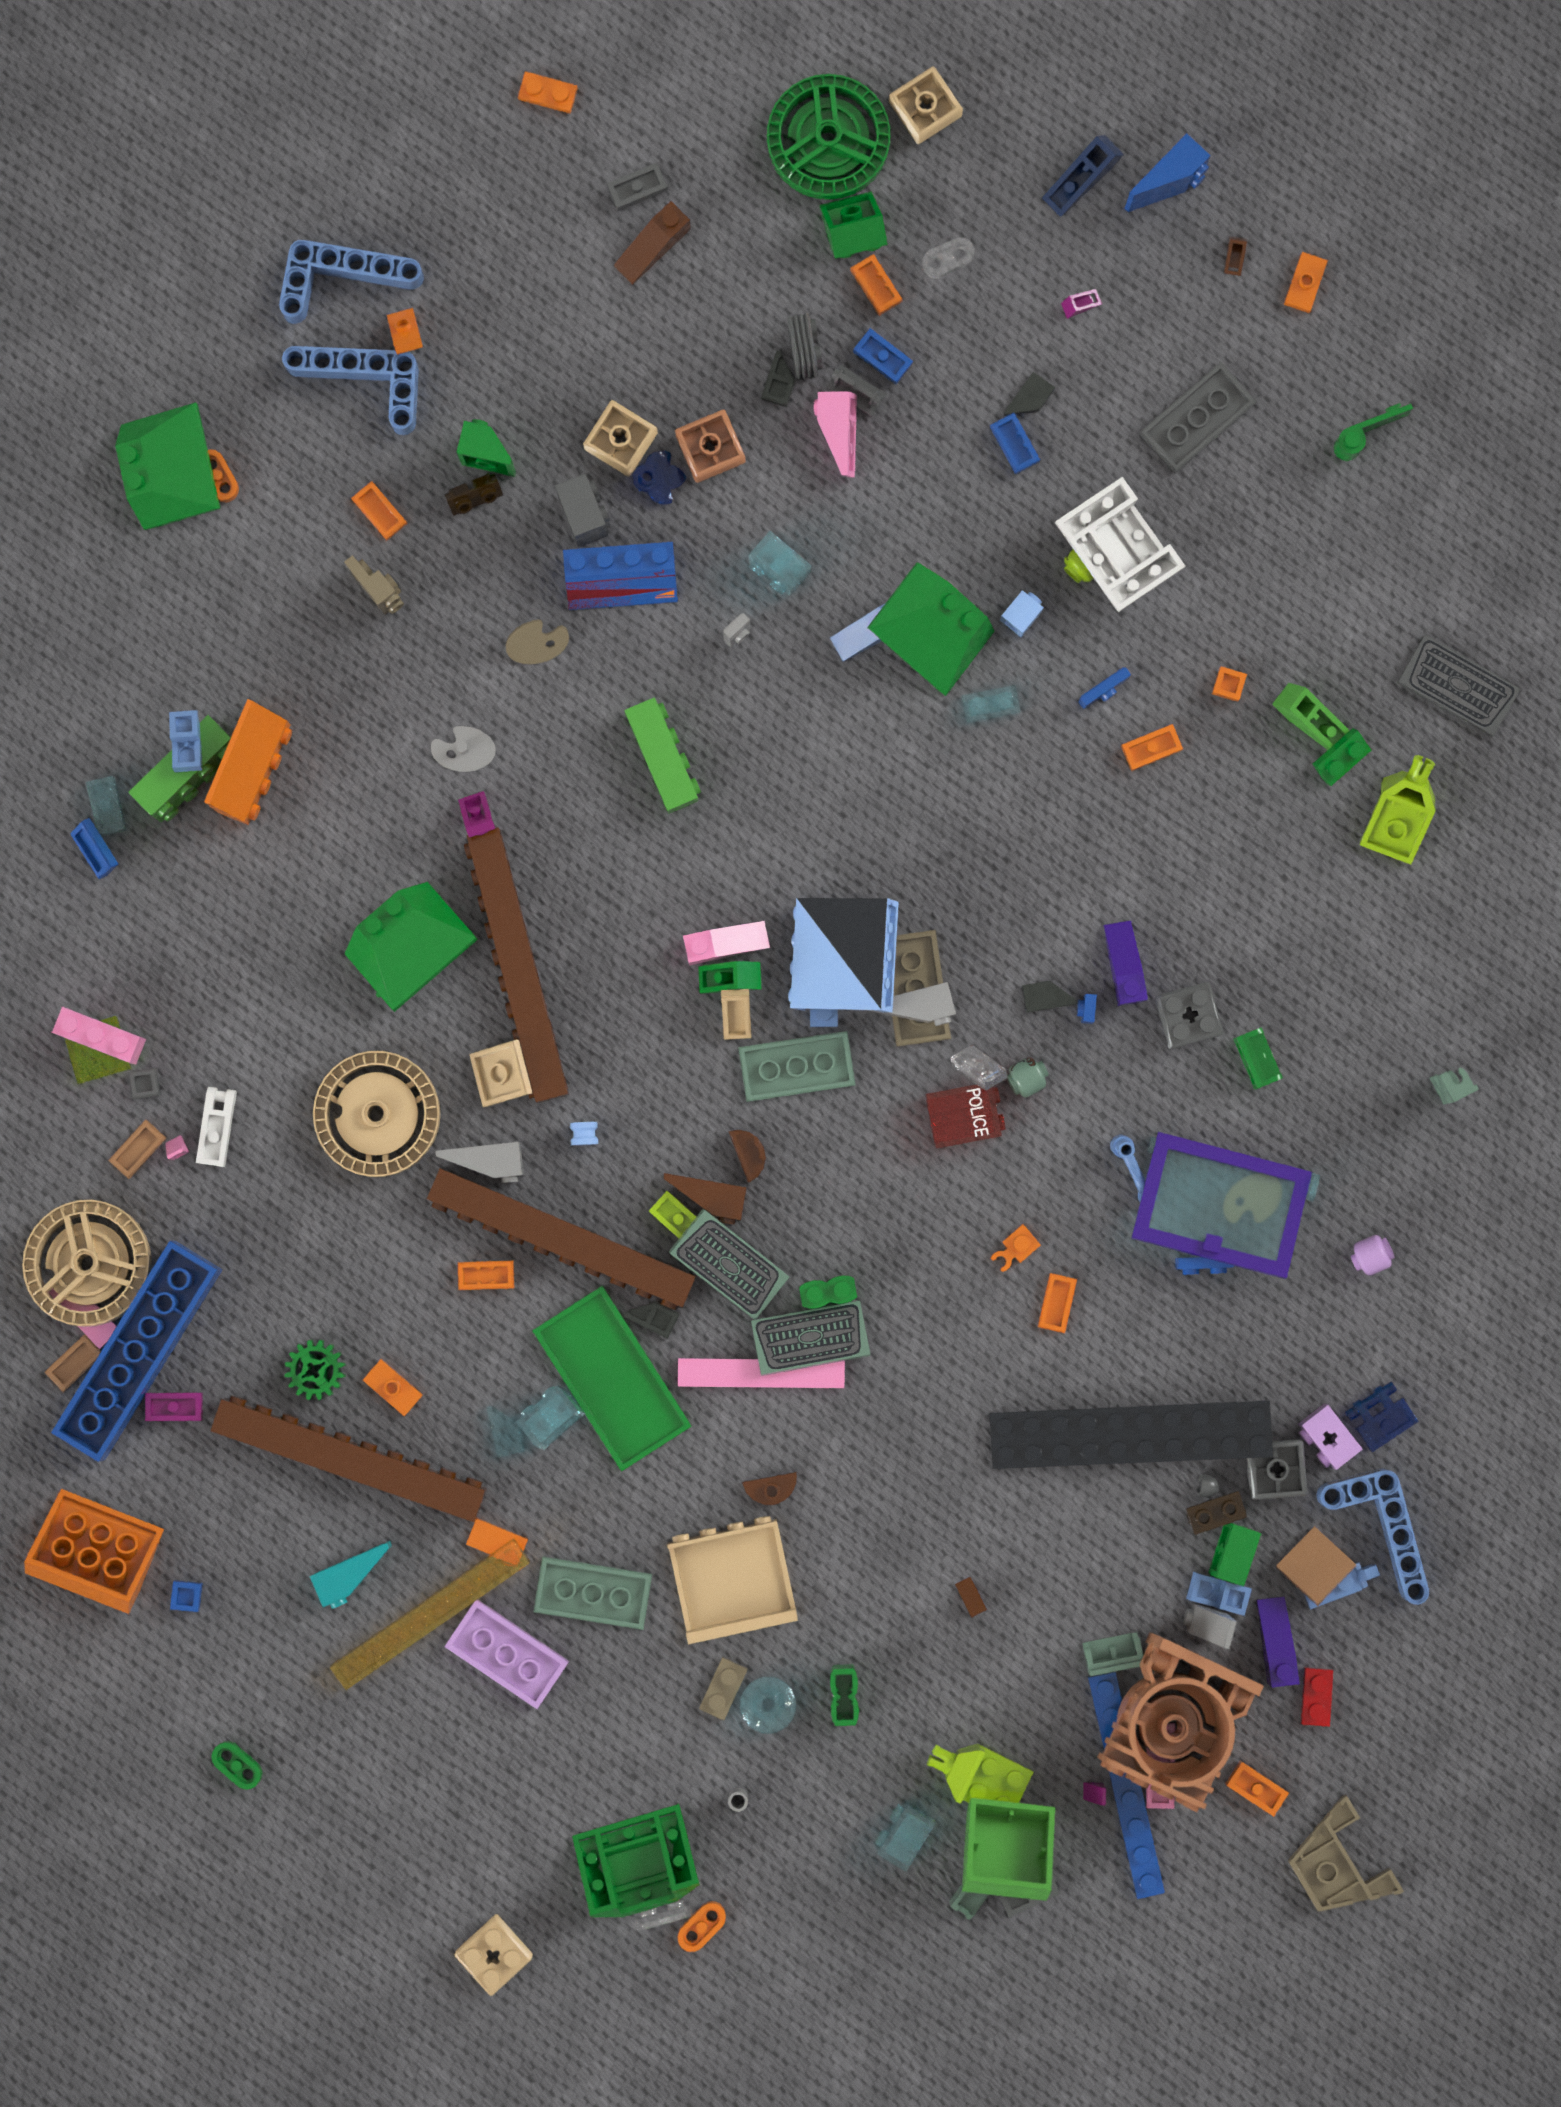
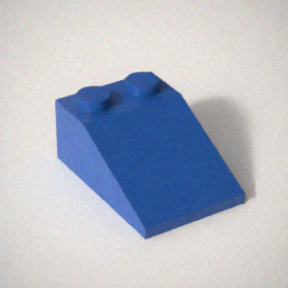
M1186 133L1130 191L1124 209L1130 212L1184 193L1191 186L1194 189L1197 188L1206 177L1204 174L1209 169L1207 164L1211 155Z

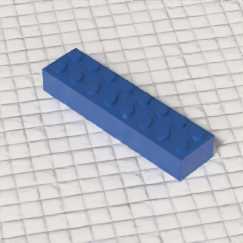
M169 1241L51 1433L98 1462L106 1460L145 1397V1393L150 1389L223 1269L179 1242Z

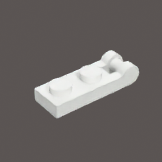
M208 1087L196 1163L225 1167L236 1101V1090L228 1089L227 1092L218 1091L215 1087ZM216 1102L224 1103L223 1111L214 1110Z

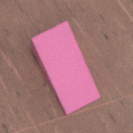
M181 1135L166 1142L168 1159L175 1160L189 1153Z

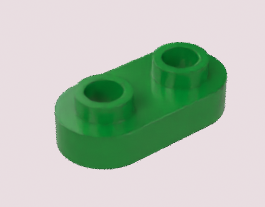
M224 1741L214 1748L212 1752L214 1766L239 1788L245 1790L252 1789L261 1781V1766L237 1744L231 1741ZM223 1751H230L232 1759L225 1760L222 1756ZM245 1769L252 1770L253 1777L251 1779L244 1777L243 1772Z

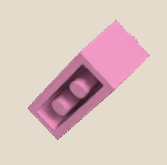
M62 1007L52 1031L54 1034L135 1065L146 1041L142 1037Z

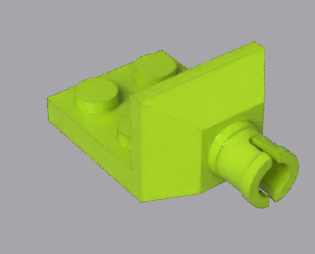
M1415 755L1408 772L1401 771L1383 778L1381 795L1361 837L1360 846L1412 864L1435 814V796L1428 780L1431 770L1435 766L1432 760L1426 758L1423 764V756Z
M936 1744L932 1750L934 1756L930 1755L926 1764L945 1774L954 1799L960 1804L962 1800L969 1803L971 1798L1019 1803L1034 1773L1032 1770L980 1744L957 1749L956 1753H951Z

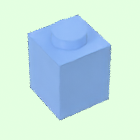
M1022 590L1002 614L1000 621L1022 637L1042 613L1044 607L1040 605L1042 602L1036 595L1031 592L1026 594Z

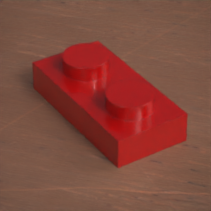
M1304 1667L1302 1725L1330 1727L1333 1686L1332 1669Z

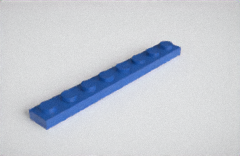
M1116 1672L1088 1677L1104 1750L1107 1745L1104 1741L1106 1737L1110 1738L1114 1730L1111 1726L1113 1722L1117 1721L1118 1710L1122 1702ZM1109 1771L1136 1897L1140 1899L1163 1894L1165 1891L1142 1788L1126 1778L1125 1772L1121 1777Z

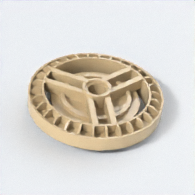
M386 1051L362 1052L341 1061L325 1076L314 1100V1128L324 1151L344 1169L369 1177H386L411 1168L429 1151L436 1139L440 1125L439 1098L429 1077L409 1059ZM371 1066L394 1068L411 1079L409 1083L405 1084L393 1075L373 1072L363 1074L348 1084L343 1082L354 1072ZM340 1086L343 1090L337 1098L334 1094ZM415 1086L421 1094L416 1098L410 1090ZM423 1101L424 1122L417 1140L402 1155L389 1160V1153L401 1148L413 1135L418 1121L417 1104ZM331 1102L342 1107V1115L335 1119L341 1137L353 1149L366 1154V1161L349 1154L335 1138L330 1124ZM376 1106H380L384 1112L383 1118L378 1122H374L370 1117L371 1110ZM373 1155H382V1162H373Z
M77 1200L53 1209L34 1227L24 1249L22 1267L27 1290L34 1302L45 1313L69 1325L93 1327L110 1323L125 1314L151 1272L152 1259L147 1237L131 1215L103 1201ZM88 1216H100L110 1219L125 1232L133 1250L134 1264H130L128 1249L119 1234L106 1225L89 1222ZM81 1217L82 1222L73 1225L72 1219ZM65 1223L66 1229L55 1237L46 1256V1269L54 1271L55 1276L44 1284L41 1260L45 1245L51 1235ZM87 1256H91L93 1265L90 1269L84 1271L81 1265L82 1260ZM129 1270H133L130 1281L126 1280ZM123 1285L126 1286L117 1299L100 1309L75 1311L60 1304L65 1299L80 1305L98 1304L114 1296ZM52 1288L59 1294L55 1298L49 1294Z

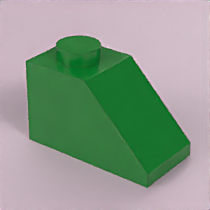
M733 961L698 966L700 994L721 993V990L736 989L762 990L760 962Z

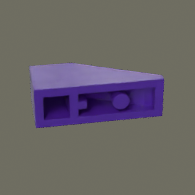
M1131 921L1104 925L1117 1006L1147 1001L1148 996L1144 973Z
M1285 1597L1258 1599L1257 1608L1267 1684L1270 1687L1298 1685L1300 1683L1296 1653Z

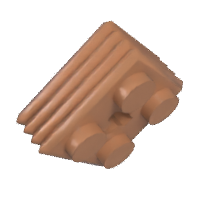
M720 410L675 430L676 438L696 483L745 463L744 452L725 410ZM707 441H710L711 444L717 443L714 451L705 450Z

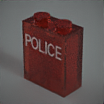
M992 1082L925 1095L935 1149L1001 1137V1131L1006 1130L1003 1114H998L996 1104L1000 1103L998 1087H992Z

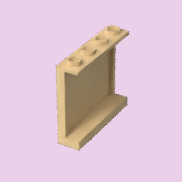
M770 1516L754 1519L755 1524L744 1526L743 1522L731 1523L727 1525V1530L716 1532V1527L700 1530V1536L689 1538L688 1533L673 1536V1542L667 1544L685 1622L688 1644L798 1621L777 1519L771 1520Z

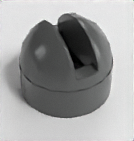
M1200 1474L1198 1482H1202L1201 1487L1197 1488V1495L1212 1497L1219 1489L1218 1482L1210 1475Z

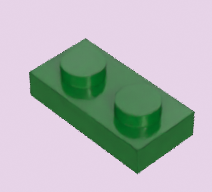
M1352 728L1312 765L1326 784L1332 786L1371 751V748L1360 732Z

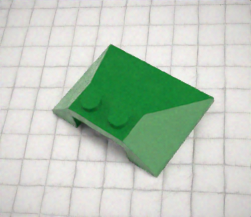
M195 402L121 425L115 447L126 498L144 530L221 509L198 403Z
M916 562L867 627L944 696L949 693L995 632L988 617L950 582Z
M428 882L398 890L356 926L345 955L392 1011L395 1012L478 939Z
M680 1804L572 1836L591 1917H626L676 1902L700 1885Z

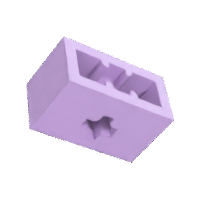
M1327 1404L1320 1406L1298 1424L1302 1429L1299 1432L1300 1436L1309 1446L1312 1443L1319 1451L1316 1456L1326 1468L1331 1466L1337 1470L1363 1450ZM1325 1432L1333 1434L1331 1437L1333 1443L1331 1445L1323 1443L1325 1440L1323 1434Z

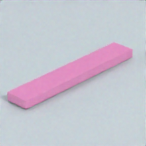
M678 1358V1386L844 1388L845 1361L761 1376L758 1359Z

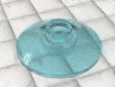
M762 1677L754 1680L745 1688L741 1696L740 1710L744 1721L749 1727L760 1733L771 1734L783 1730L792 1721L796 1711V1700L793 1691L784 1681L775 1677ZM765 1699L773 1701L774 1705L771 1709L763 1707Z

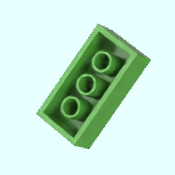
M209 715L199 723L202 770L174 772L171 750L128 792L153 818L161 823L164 820L168 822L173 819L179 812L177 807L184 800L186 802L191 801L199 792L197 788L204 781L206 783L212 781L216 775V769L222 761L231 737Z

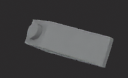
M948 982L893 996V1012L868 1010L925 1023L934 1022L935 1026L950 1023V1017L956 1015Z
M520 1142L436 1151V1156L493 1178H501V1183L518 1182L517 1176H524Z
M1194 1603L1192 1609H1186L1183 1625H1187L1186 1631L1188 1633L1230 1649L1236 1620L1226 1612Z

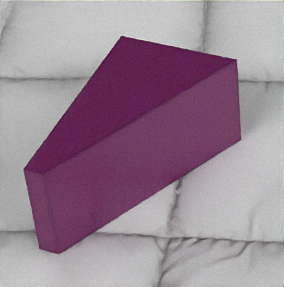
M1096 289L1071 295L1061 305L1068 319L1102 305ZM1091 294H1094L1097 300L1096 303L1093 302Z
M1083 1782V1800L1106 1806L1105 1785L1102 1782Z

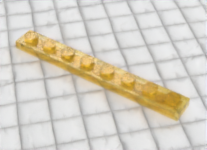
M512 1539L331 1664V1671L345 1690L349 1689L530 1564V1560L515 1539Z

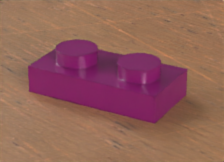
M484 791L458 799L469 837L483 835L495 829Z
M203 1392L145 1393V1421L203 1420Z

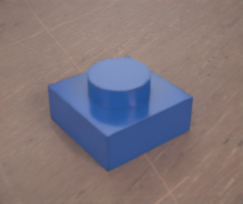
M1085 994L1083 1000H1078L1077 1016L1082 1017L1081 1023L1093 1024L1095 1022L1097 995Z
M173 1581L170 1609L199 1612L203 1583Z

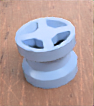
M570 1123V1129L573 1131L571 1145L598 1144V1138L595 1136L598 1123Z

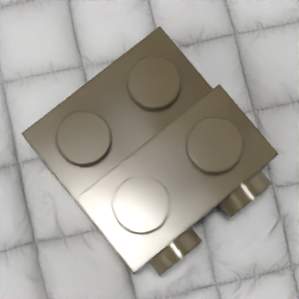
M353 555L344 561L351 574L384 615L388 612L393 614L403 607L404 603L398 595L401 593V590L388 573L383 576L377 570L373 574L363 559L357 561Z

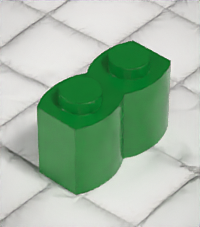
M836 1276L827 1282L812 1280L799 1286L802 1307L820 1308L829 1302L843 1304L857 1298L855 1280L851 1276Z
M853 1664L833 1665L830 1671V1687L833 1694L831 1699L832 1720L835 1726L856 1725L859 1717V1707L856 1698L858 1689L856 1669Z

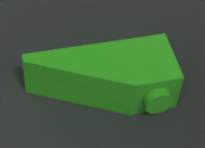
M1288 683L1272 703L1291 723L1327 750L1350 731L1306 687Z

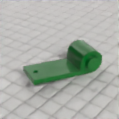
M1400 403L1386 408V413L1344 429L1334 443V453L1343 461H1351L1357 458L1365 447V432L1407 417L1413 409L1412 404L1401 407Z

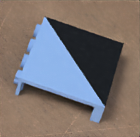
M796 898V906L793 909L795 931L791 939L792 947L794 948L793 960L790 964L792 984L788 993L790 1008L804 1011L805 1009L893 1012L898 901L888 898Z

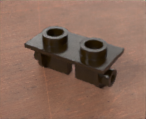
M487 473L484 476L471 480L474 487L471 490L468 489L466 483L448 489L449 492L444 495L453 516L468 513L474 507L484 503H492L498 497L503 496L495 473L492 475Z
M1239 1491L1186 1508V1516L1189 1524L1192 1526L1194 1535L1247 1518Z

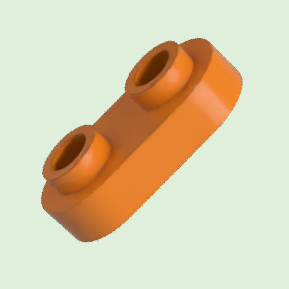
M210 449L208 450L210 461L217 462V466L212 472L218 499L224 503L231 502L239 493V485L223 456L218 451ZM223 485H229L230 490L227 493L220 491Z
M715 1901L704 1903L680 1927L678 1942L681 1948L688 1952L700 1950L723 1927L726 1920L724 1907ZM709 1911H715L717 1918L709 1920L706 1914ZM689 1931H694L697 1933V1938L695 1940H689L687 1938V1933Z

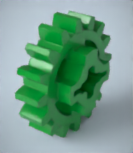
M308 1340L307 1348L302 1344H298L299 1353L290 1352L289 1355L293 1358V1361L285 1362V1366L291 1368V1372L284 1375L288 1378L292 1377L293 1380L288 1385L289 1388L297 1386L296 1395L299 1396L306 1392L307 1400H311L314 1394H316L318 1400L323 1399V1392L329 1396L333 1395L332 1387L340 1388L342 1386L337 1381L338 1378L346 1376V1374L340 1372V1368L346 1366V1363L338 1362V1358L342 1353L334 1354L332 1352L334 1349L333 1344L325 1348L324 1340H319L317 1346L314 1345L313 1340ZM311 1351H319L327 1356L322 1359L315 1358ZM301 1359L303 1367L302 1372L298 1374L297 1367ZM311 1363L313 1365L325 1363L318 1371L319 1377L316 1374L305 1377L312 1369ZM333 1365V1375L329 1381L327 1372L328 1368ZM312 1381L320 1388H310L304 1385V1383Z

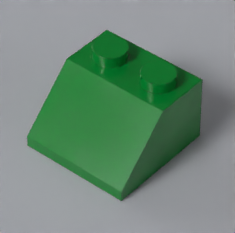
M872 191L819 205L829 244L835 258H848L855 253L866 250L875 251L882 246L888 245L883 215Z
M472 419V422L464 421L456 452L461 465L515 477L516 471L512 459L492 427L488 426L487 422L478 419Z

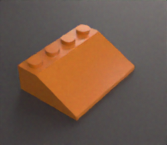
M247 699L204 802L216 812L249 825L251 820L255 821L261 808L260 805H257L261 795L265 796L271 785V780L268 779L272 769L277 770L281 762L282 755L279 754L283 744L287 745L291 738L292 730L289 729L291 724L254 701Z
M61 1489L24 1561L25 1574L129 1614L140 1592L164 1529Z

